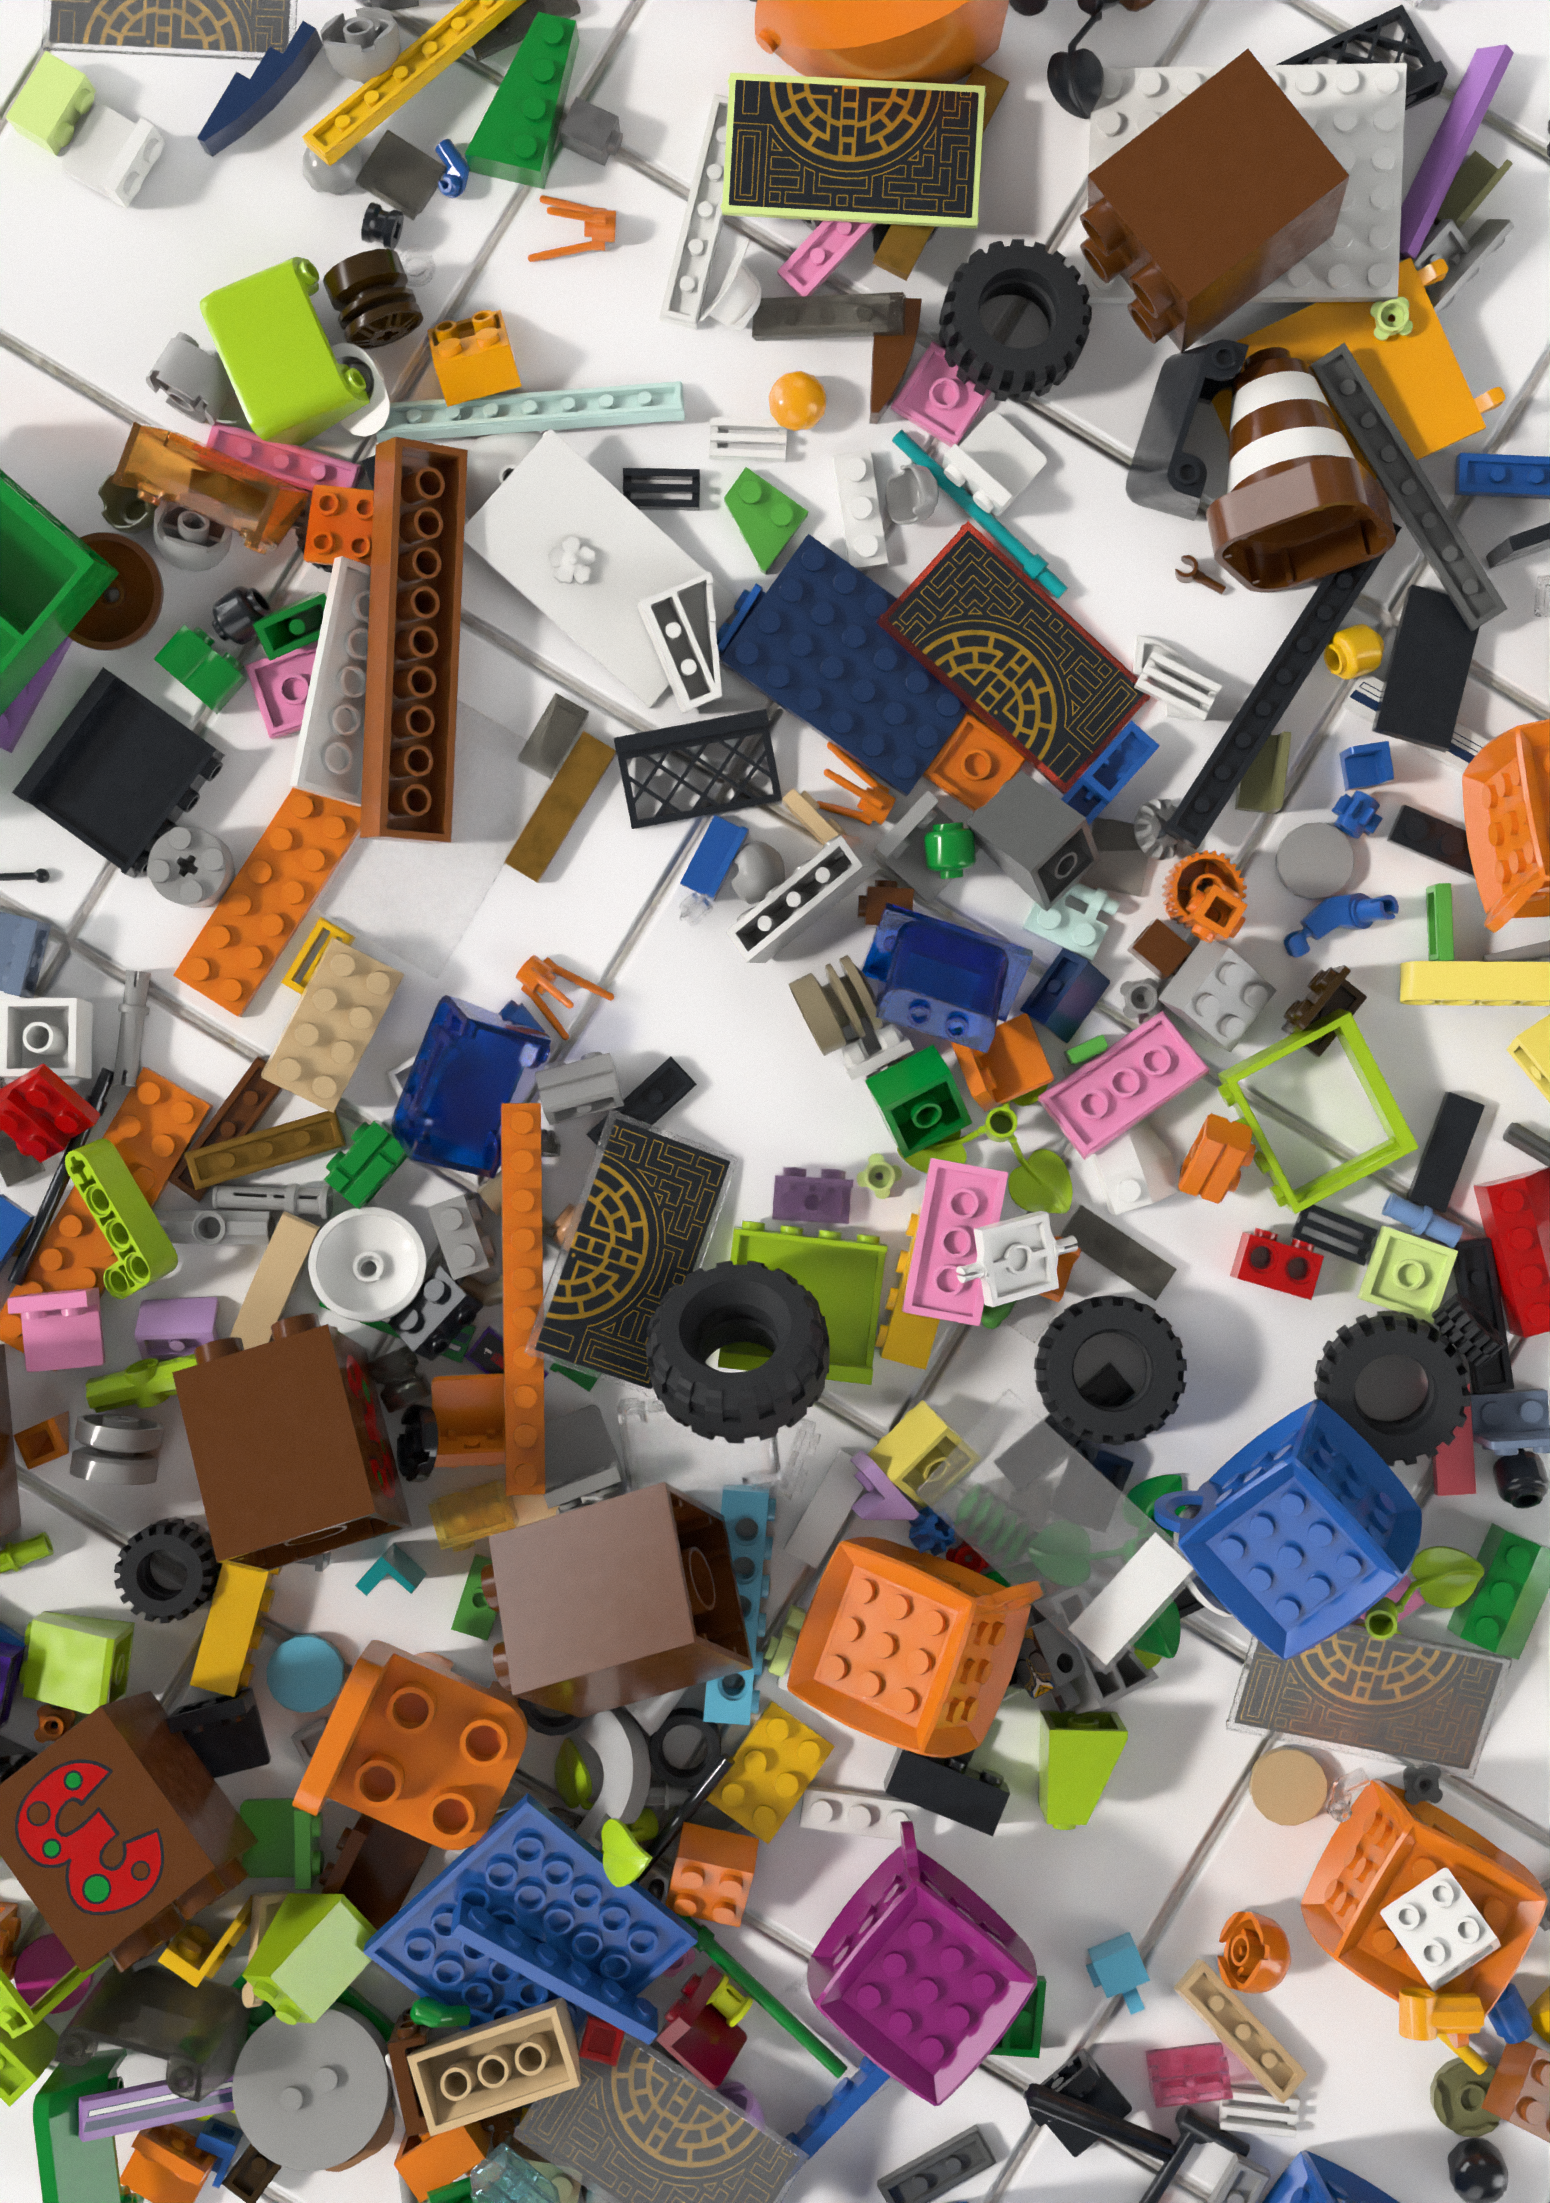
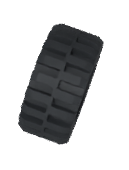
M1012 239L1010 246H1004L1002 241L991 243L987 253L983 249H978L970 255L968 263H961L955 271L953 281L949 283L939 318V324L941 325L939 332L940 346L943 348L947 347L944 358L949 367H954L957 364L958 371L956 377L964 384L969 380L976 384L973 391L984 396L986 389L995 393L994 400L1006 402L1008 395H1015L1017 402L1028 401L1032 392H1035L1036 396L1040 397L1049 393L1052 385L1059 386L1067 378L1070 369L1074 368L1090 332L1088 326L1092 320V307L1087 304L1090 294L1087 285H1078L1081 274L1076 267L1072 265L1067 268L1063 264L1066 257L1057 250L1052 255L1044 251L1045 244L1035 241L1033 247L1025 246L1024 239ZM1017 295L1024 297L1037 305L1045 315L1049 325V335L1045 341L1033 347L1012 348L1005 346L993 339L983 327L979 316L980 308L985 302L997 296Z
M1099 1296L1072 1304L1064 1309V1312L1055 1317L1048 1325L1049 1328L1044 1336H1041L1038 1343L1039 1350L1034 1361L1037 1379L1035 1383L1046 1410L1051 1413L1056 1422L1064 1429L1090 1442L1125 1445L1126 1442H1137L1147 1438V1434L1154 1430L1158 1431L1166 1424L1164 1421L1170 1414L1174 1415L1179 1406L1177 1404L1181 1393L1184 1394L1187 1383L1183 1382L1184 1371H1187V1361L1182 1356L1181 1348H1183L1180 1338L1176 1337L1171 1330L1173 1326L1166 1318L1159 1316L1154 1308L1128 1297ZM1103 1333L1120 1334L1133 1341L1142 1352L1146 1364V1376L1142 1388L1133 1399L1119 1406L1107 1407L1091 1402L1081 1393L1074 1378V1360L1079 1349L1087 1340Z
M1377 1311L1376 1317L1368 1318L1365 1314L1355 1318L1357 1323L1349 1328L1344 1324L1336 1331L1338 1337L1333 1342L1328 1340L1323 1347L1324 1356L1322 1360H1317L1315 1368L1317 1381L1314 1382V1392L1317 1400L1324 1402L1343 1418L1378 1453L1388 1466H1394L1395 1461L1403 1460L1406 1466L1417 1464L1416 1457L1426 1454L1428 1459L1439 1454L1436 1447L1442 1442L1449 1446L1456 1438L1453 1434L1455 1427L1463 1428L1467 1419L1464 1408L1470 1406L1471 1393L1467 1388L1470 1378L1458 1351L1451 1345L1445 1335L1440 1333L1431 1323L1424 1319L1421 1321L1415 1319L1412 1314L1400 1312L1399 1315H1392L1390 1311ZM1391 1354L1409 1356L1423 1367L1427 1375L1428 1390L1423 1402L1413 1413L1398 1420L1382 1421L1369 1417L1359 1407L1355 1397V1383L1364 1367L1379 1357Z

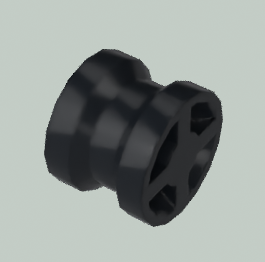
M371 202L363 218L361 229L362 241L373 243L374 241L381 242L384 248L394 250L399 242L403 228V212L395 209L388 212L383 210L380 204Z

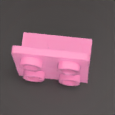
M99 1287L23 1294L7 1298L8 1313H21L27 1372L92 1367L105 1364Z

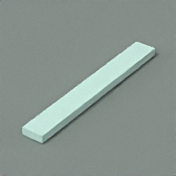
M682 381L489 395L447 407L445 399L390 403V415L385 426L376 433L378 443H381L393 437L425 440L545 431L550 428L552 430L680 421L685 420Z

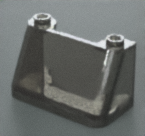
M113 1964L104 1973L61 2033L54 2061L70 2066L79 2067L85 2065L95 2056L99 2041L168 2060L166 2068L168 2088L180 2098L199 2103L234 2075L236 2063L245 2045L251 2008L244 2006L242 1991L231 1986L202 1979L196 1988L170 1969L149 1965L134 1972L131 1966L123 1973H120Z

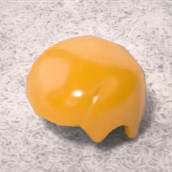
M803 371L790 372L781 376L774 383L769 394L770 414L780 426L792 431L812 429L825 414L826 393L823 385L814 375Z

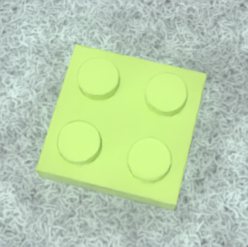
M1381 1226L1357 1298L1399 1313L1412 1314L1417 1319H1424L1434 1324L1435 1319L1432 1318V1313L1440 1307L1458 1251L1386 1226Z

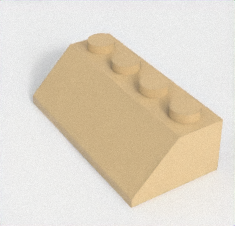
M563 1997L420 2045L407 2056L430 2136L581 2085L577 2036L566 2000Z

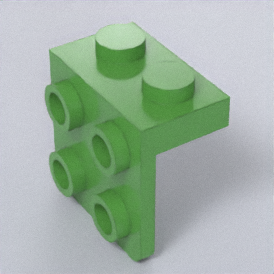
M294 1798L244 1800L240 1805V1816L259 1841L243 1854L242 1865L250 1875L247 1878L295 1877V1889H311L317 1877L322 1875L324 1868L323 1851H319V1837L322 1836L323 1832L322 1812H319L316 1817L292 1806Z

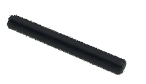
M1037 2083L1029 2084L1028 2090L1024 2091L1023 2098L1027 2101V2106L1163 2162L1170 2161V2155L1175 2154V2146L1172 2145V2141L1168 2137Z

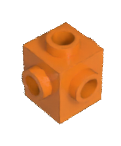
M1214 884L1205 888L1204 892L1199 889L1195 892L1186 907V910L1191 913L1185 922L1193 926L1191 933L1199 939L1210 944L1213 940L1221 942L1228 939V937L1234 938L1246 920L1242 914L1248 905L1239 900L1240 895L1233 889L1223 884L1219 886ZM1209 908L1217 911L1218 919L1216 922L1206 917V912Z

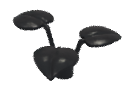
M1009 0V3L1018 13L1024 16H1033L1045 10L1048 0ZM1077 0L1079 8L1085 13L1090 14L1091 17L1068 44V52H1056L1049 60L1047 80L1050 91L1059 105L1076 117L1082 119L1090 118L1091 112L1101 96L1104 83L1103 67L1097 56L1086 48L1076 50V47L1092 26L1102 20V11L1116 6L1120 0Z

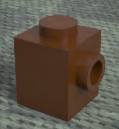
M875 880V886H867L866 895L858 896L857 918L864 919V928L910 930L912 928L914 889L898 888L897 881Z

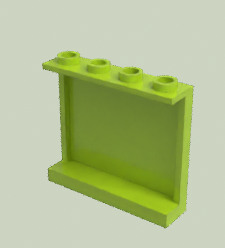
M742 1221V1227H734L730 1257L733 1265H747L749 1260L764 1263L768 1270L771 1271L779 1268L792 1275L798 1281V1285H803L818 1301L822 1316H825L830 1344L829 1373H827L825 1380L872 1385L873 1358L884 1263L888 1249L886 1244L879 1243L880 1236L857 1234V1240L854 1241L841 1239L842 1232L820 1229L818 1236L803 1235V1227L781 1225L780 1232L765 1230V1223ZM751 1342L728 1344L720 1348L718 1367L745 1371L752 1370L768 1361L773 1353L769 1349Z

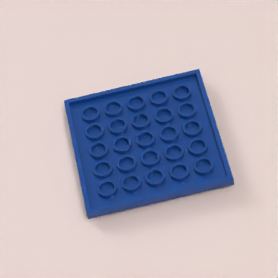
M527 1793L493 1824L474 1845L468 1847L381 1927L364 1945L363 1953L421 1998L430 1997L448 2006L468 2005L471 2014L470 2022L467 2026H458L464 2031L561 1998V1996L450 1936L453 1910L461 1900L473 1906L484 1908L494 1918L507 1925L516 1926L528 1937L539 1943L550 1945L557 1953L572 1961L581 1962L591 1972L604 1979L615 1981L622 1989L635 1996L640 1994L698 1942V1932L636 1881L624 1887L614 1886L605 1874L603 1854ZM566 2000L578 2044L584 2034L588 2016L595 2015Z

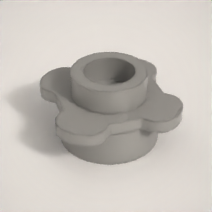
M1147 978L1143 982L1135 984L1131 981H1126L1121 985L1120 993L1125 999L1123 1013L1127 1018L1134 1019L1139 1014L1145 1013L1154 1016L1160 1012L1161 1004L1158 1002L1156 991L1158 984L1154 979ZM1138 995L1144 997L1143 1002L1137 1000Z

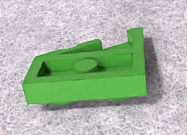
M745 467L724 497V503L737 523L739 531L755 557L760 571L766 575L807 518L809 511L747 467Z

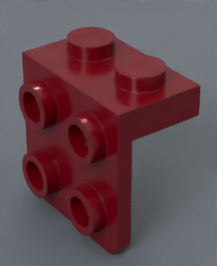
M712 1965L700 1976L693 1973L680 1990L683 1996L681 1999L678 1998L665 2013L664 2018L667 2021L655 2040L709 2089L715 2090L722 2084L747 2041V2035L737 2024L734 2027L727 2025V2018L711 2003L706 2005L723 1977Z

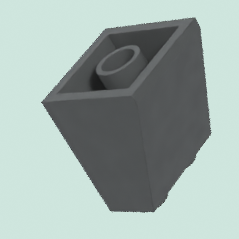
M1022 770L1011 780L1006 781L999 789V792L984 806L978 808L966 823L968 828L974 833L975 844L1046 912L1101 860L1086 818Z

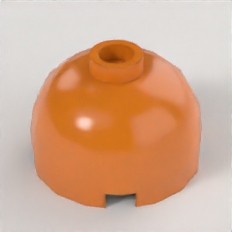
M1251 1911L1235 1912L1226 1921L1219 1938L1220 1943L1226 1942L1224 1957L1217 1955V1963L1221 1978L1227 1987L1251 1994H1259L1276 1988L1283 1981L1291 1964V1949L1284 1930L1275 1920Z

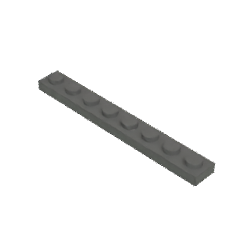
M1345 342L1312 363L1309 367L1315 379L1382 488L1387 493L1390 501L1470 631L1477 629L1507 610L1508 608Z

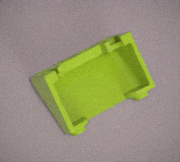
M293 257L214 290L200 301L202 316L252 430L264 441L302 446L370 403L365 391L366 383L361 373L355 368L339 364L334 356L309 297L319 290V273L309 259Z

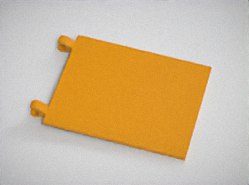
M1411 257L1399 263L1398 297H1405L1409 301L1408 319L1413 323L1412 331L1407 336H1401L1400 334L1391 335L1384 341L1378 340L1374 336L1376 324L1375 318L1370 314V309L1375 302H1316L1235 341L1249 345L1245 360L1259 350L1282 347L1290 352L1291 358L1303 360L1309 366L1345 342L1417 461L1486 429L1481 414L1501 406L1505 400V394L1501 387H1495L1475 399L1471 394L1424 288L1446 277L1448 266L1445 260L1441 258L1418 271ZM1393 315L1388 316V321L1394 322L1395 317ZM1320 387L1354 455V458L1363 465V467L1371 474V476L1375 480H1377L1370 466L1366 462L1362 453L1358 449L1354 440L1350 436L1349 432L1342 423L1335 409L1333 408L1327 396ZM1227 389L1218 393L1214 397L1212 404L1229 440L1232 391Z

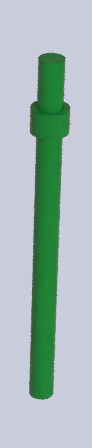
M677 1914L698 1932V1942L693 1947L699 1953L704 1951L837 2079L844 2074L847 2066L714 1940L715 1934L704 1924L700 1926L690 1916Z

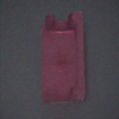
M1221 2041L1145 2051L1149 2089L1156 2108L1233 2099L1227 2056L1224 2057Z

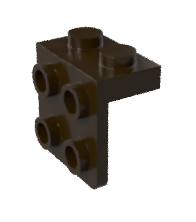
M1347 966L1330 967L1326 971L1321 969L1307 985L1311 991L1302 1001L1297 999L1283 1015V1018L1287 1021L1281 1027V1030L1288 1035L1301 1032L1311 1023L1339 1008L1351 1012L1353 1016L1367 999V996L1345 979L1351 972ZM1333 1030L1303 1047L1315 1057H1320L1335 1039L1336 1034Z

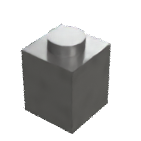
M578 97L575 98L560 130L564 148L605 166L610 154L613 156L617 154L623 140V133L620 131L619 117Z

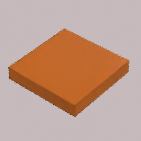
M966 712L922 776L974 813L992 799L1006 781L1011 780L1017 774L1029 755L976 717Z

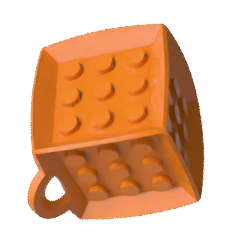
M1550 719L1516 726L1497 736L1476 754L1462 774L1463 807L1468 848L1478 891L1485 913L1488 915L1484 926L1493 933L1500 930L1511 918L1550 916Z
M856 1537L838 1543L806 1613L789 1672L788 1691L844 1725L904 1750L938 1758L955 1757L968 1753L981 1745L996 1716L1017 1662L1031 1608L1030 1603L1043 1595L1041 1586L1038 1581H1031L1006 1588L961 1565L926 1552L920 1554L919 1550L885 1539Z
M1372 1779L1339 1824L1313 1872L1300 1903L1306 1926L1315 1941L1331 1957L1395 2001L1399 2002V1991L1402 1988L1418 1987L1432 1990L1380 1912L1383 1908L1441 1869L1448 1868L1494 1932L1501 1947L1434 1992L1437 1994H1476L1480 1997L1485 2019L1523 1960L1548 1904L1547 1895L1539 1881L1523 1864L1467 1825L1426 1801H1420L1418 1804L1412 1805L1405 1800V1790L1380 1779ZM1473 2033L1447 2034L1452 2045L1457 2049L1468 2046L1469 2035Z

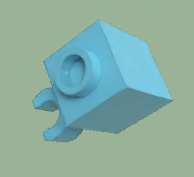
M1130 1932L1087 1949L1092 1963L1085 1966L1094 1988L1102 1985L1107 1998L1122 1993L1131 2015L1144 2010L1145 2007L1136 1986L1146 1983L1150 1979Z

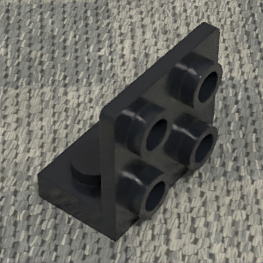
M252 1687L241 1690L235 1697L221 1695L180 1706L167 1718L170 1733L183 1732L184 1738L213 1778L267 1765L271 1761Z
M1082 2048L1039 2084L1122 2119L1132 2111L1130 2102L1085 2048ZM1028 2107L1029 2114L1039 2127L1046 2124L1073 2157H1078L1101 2137Z

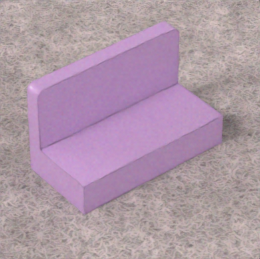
M217 1297L143 1300L140 1304L134 1335L142 1360L147 1358H156L158 1360L174 1359L194 1354V1350L197 1347L219 1340L216 1329L219 1307Z

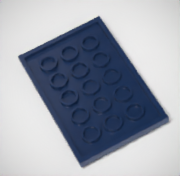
M808 534L722 654L719 662L906 797L975 700L888 621V618L903 602Z

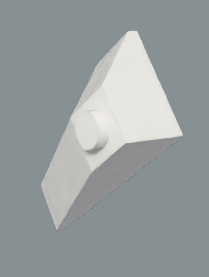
M1093 1058L1063 1067L1065 1077ZM1146 1118L1091 1155L1110 1214L1118 1215L1180 1192L1178 1188L1179 1176L1172 1154Z

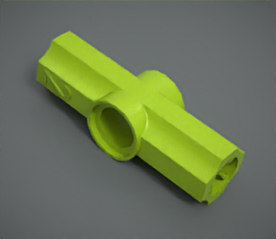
M195 1354L159 1362L156 1358H147L129 1365L123 1371L89 1378L85 1384L88 1405L90 1409L99 1413L134 1404L142 1409L161 1404L170 1396L177 1394L172 1372L197 1365Z

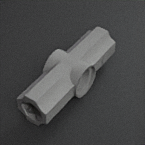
M222 1209L155 1210V1216L172 1244L268 1245L275 1231L273 1211ZM211 1217L216 1218L221 1226L217 1237L210 1235L207 1230V1223Z

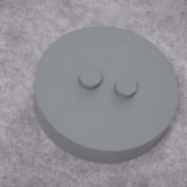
M334 2002L316 2023L297 2022L296 2025H289L278 2019L275 2014L271 2016L252 2034L244 2045L233 2075L232 2097L234 2110L240 2127L250 2143L262 2155L274 2163L301 2171L328 2169L355 2156L377 2132L388 2113L392 2101L393 2089L385 2061V2056L389 2054V2051L381 2033L359 2011L339 2002Z

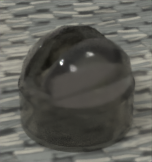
M542 1128L541 1157H560V1137L555 1131H547Z

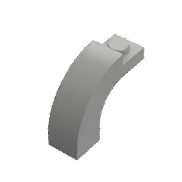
M621 1706L587 1716L576 1730L596 1750L601 1759L604 1772L601 1793L575 1831L591 1845L603 1844L601 1838L602 1828L609 1819L618 1818L625 1824H635L648 1796L651 1764L647 1744L634 1719Z

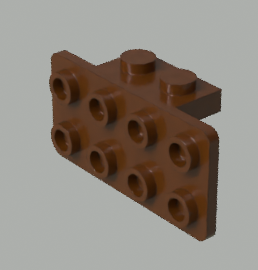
M361 1813L353 1829L345 1827L335 1847L342 1851L336 1864L328 1861L318 1881L319 1884L324 1886L321 1894H343L378 1931L399 1912L432 1844Z

